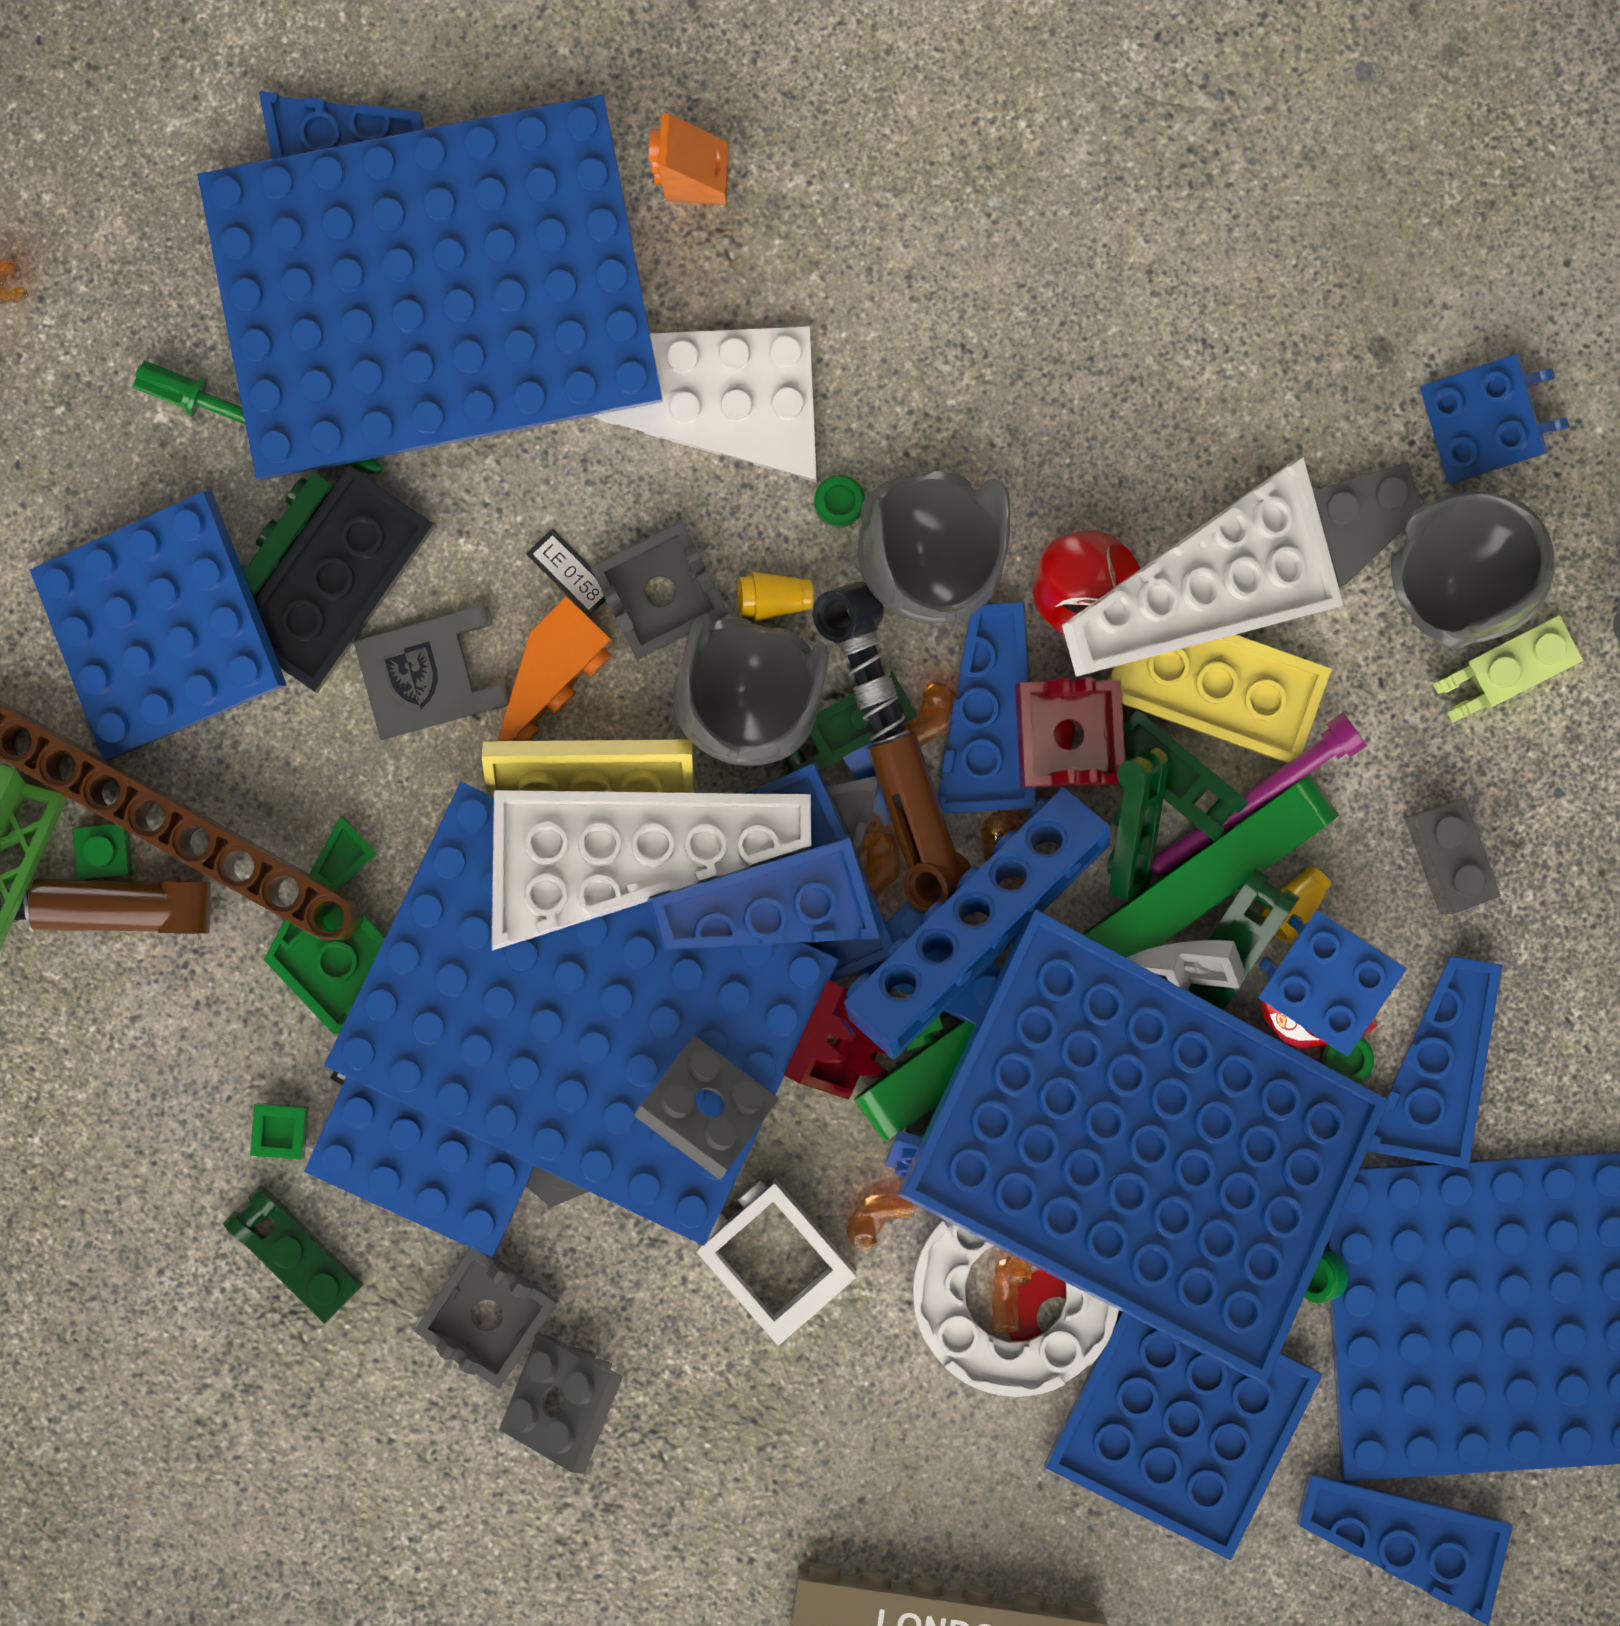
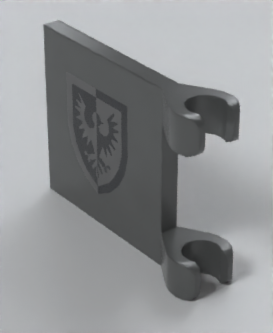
M482 605L472 606L449 615L354 641L380 740L508 706L512 693L510 686L496 685L474 692L458 635L490 627L493 620L488 607Z

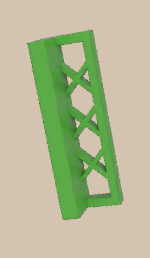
M1 764L0 853L7 848L21 843L26 855L21 866L2 875L0 872V890L5 899L0 911V950L67 801L61 793L25 783L15 768ZM25 798L47 804L41 820L21 828L17 815ZM12 826H13L14 829H15V832L9 834L10 831H11V828H12ZM33 837V839H32V841H31V843H30V845H29L27 839ZM13 882L9 891L6 885Z

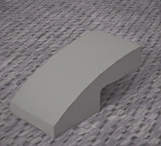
M1200 940L1178 942L1147 949L1127 957V959L1186 991L1189 990L1191 983L1240 988L1245 974V969L1234 941Z

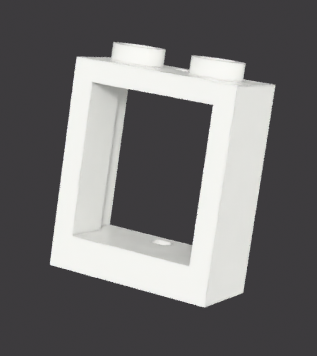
M774 1178L768 1185L758 1180L737 1199L742 1207L728 1220L722 1214H719L705 1246L699 1244L696 1252L779 1346L855 1280L857 1275L852 1265L777 1179ZM772 1202L778 1206L829 1265L823 1273L775 1315L766 1308L717 1251Z

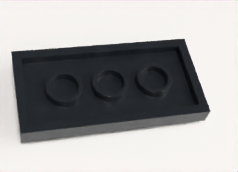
M351 465L344 471L254 599L280 668L316 693L321 690L436 527L432 522Z

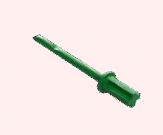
M143 360L142 365H139L135 374V381L132 385L133 389L186 409V415L193 417L198 408L202 407L245 424L241 406L205 393L207 385L205 378L200 377L196 381L146 360ZM373 459L345 464L370 474L379 475L382 473L381 465Z

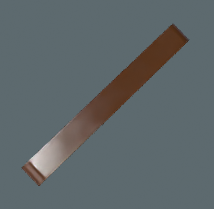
M0 700L1 760L317 938L336 941L346 940L354 936L359 930L362 922V912L358 903L350 896L108 760H104L101 756ZM27 729L31 735L32 743L29 750L20 756L15 748V741L19 733ZM71 754L75 759L76 768L70 778L63 780L59 774V764L64 756ZM115 778L120 785L119 798L115 803L108 805L103 799L102 791L104 785L109 780ZM159 803L163 807L165 818L163 824L153 831L147 824L146 815L152 805ZM204 828L209 835V845L204 853L197 856L191 849L190 840L196 830ZM247 852L254 861V870L248 879L241 881L235 873L234 865L237 858ZM292 877L299 886V895L293 904L286 906L279 898V888L284 880ZM336 902L344 912V920L339 929L332 932L325 926L323 914L328 905Z

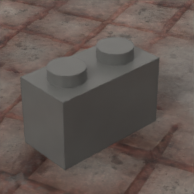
M1465 799L1450 800L1404 817L1439 913L1455 914L1501 897Z

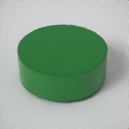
M834 475L828 477L821 482L815 492V511L818 517L831 527H848L861 517L860 507L865 500V494L861 485L849 476Z
M1361 1037L1348 1057L1331 1045H1323L1320 1052V1063L1360 1083L1369 1076L1373 1069L1374 1054L1369 1043Z
M1324 1250L1304 1296L1308 1301L1324 1303L1337 1299L1345 1291L1348 1281L1347 1270L1342 1259L1333 1251Z

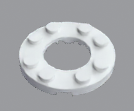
M941 1219L926 1238L916 1262L913 1276V1304L916 1319L925 1342L951 1374L964 1383L987 1393L1000 1396L1023 1397L1043 1394L1066 1385L1065 1382L1078 1375L1088 1365L1091 1366L1112 1335L1118 1309L1065 1282L1066 1300L1060 1317L1046 1332L1024 1341H1006L989 1335L971 1316L966 1305L965 1283L971 1265L984 1251L994 1245Z

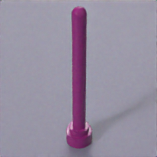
M1342 712L1326 724L1329 729L1320 734L1323 738L1322 740L1243 794L1242 797L1249 803L1239 814L1235 811L1221 826L1225 830L1223 833L1332 757L1336 756L1339 760L1347 754L1351 758L1367 746L1347 716ZM1196 827L1154 856L1152 873L1157 876L1166 874L1213 840Z

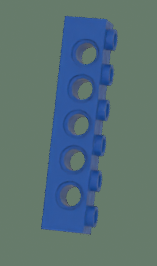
M1064 786L1052 798L1045 796L1039 800L1030 811L1029 821L1016 833L1014 831L1006 833L995 845L992 851L993 856L981 868L974 866L969 869L959 880L956 886L957 891L944 904L937 902L932 905L923 915L920 921L921 926L908 939L902 937L894 942L884 955V963L871 975L866 973L860 976L849 988L846 994L847 999L844 1001L849 1020L893 1060L1017 938L1028 912L1034 909L1040 912L1045 911L1110 846L1109 824ZM1043 842H1053L1060 846L1052 854H1041L1035 850ZM1008 877H1017L1024 881L1021 887L1014 890H1006L999 886V883ZM973 912H980L988 916V919L978 926H970L962 921L965 916ZM935 948H946L952 952L951 956L942 962H933L926 958V955ZM898 984H910L915 987V991L906 998L898 999L889 995L891 989Z

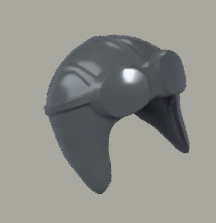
M932 471L921 476L891 478L875 488L864 500L860 507L862 526L858 540V561L865 583L884 606L910 620L929 624H942L968 617L991 599L1002 577L1010 539V499L1008 489L1003 482L997 479H990L979 490H974L970 482L962 476L943 471Z
M1487 492L1456 493L1416 509L1408 517L1405 534L1407 540L1405 546L1397 551L1391 559V576L1394 591L1399 605L1405 608L1412 618L1411 623L1434 641L1457 651L1473 642L1492 640L1506 635L1531 619L1549 593L1555 565L1552 541L1541 519L1523 503L1507 496Z
M708 614L698 616L692 624L680 670L673 687V709L680 728L687 738L702 751L729 764L746 766L764 765L788 757L804 744L813 730L828 667V647L822 641H818L811 650V647L802 638L788 629L780 627L768 628L753 624L743 618H728L710 623Z

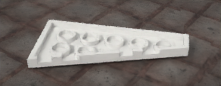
M810 327L650 333L663 402L589 416L597 418L599 421L642 431L648 435L718 455L723 454L754 463L757 466L771 470L776 469L797 475L799 478L817 482Z
M1304 457L1294 460L1064 623L1062 627L1075 675L1088 674L1344 606Z
M494 790L492 950L635 906L659 895L809 850L811 847V794Z

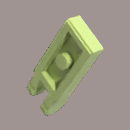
M1558 615L1465 662V667L1434 682L1433 686L1438 694L1442 692L1447 693L1459 687L1462 682L1470 678L1473 679L1480 695L1454 705L1452 710L1447 712L1453 723L1484 707L1491 708L1582 662L1583 659L1561 616Z

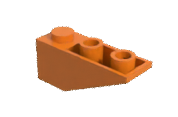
M661 113L660 129L650 130L649 161L652 162L654 185H662L665 201L726 205L729 169L728 142L669 113Z
M567 596L529 634L497 741H531L540 731V728L535 723L549 709L554 714L558 713L575 696L576 691L571 686L585 672L590 677H593L612 658L607 649L614 642Z

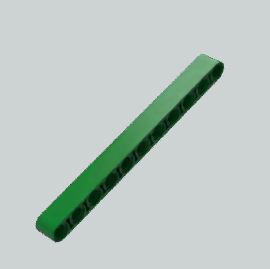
M1309 773L1223 833L1215 842L1212 841L1178 866L1162 875L1082 934L1125 958L1138 952L1158 947L1244 886L1256 868L1263 872L1330 824L1339 816V813ZM964 1020L959 1021L935 1038L936 1041L924 1046L889 1071L886 1077H881L854 1098L856 1104L883 1141L892 1138L898 1131L904 1130L939 1105L975 1025Z

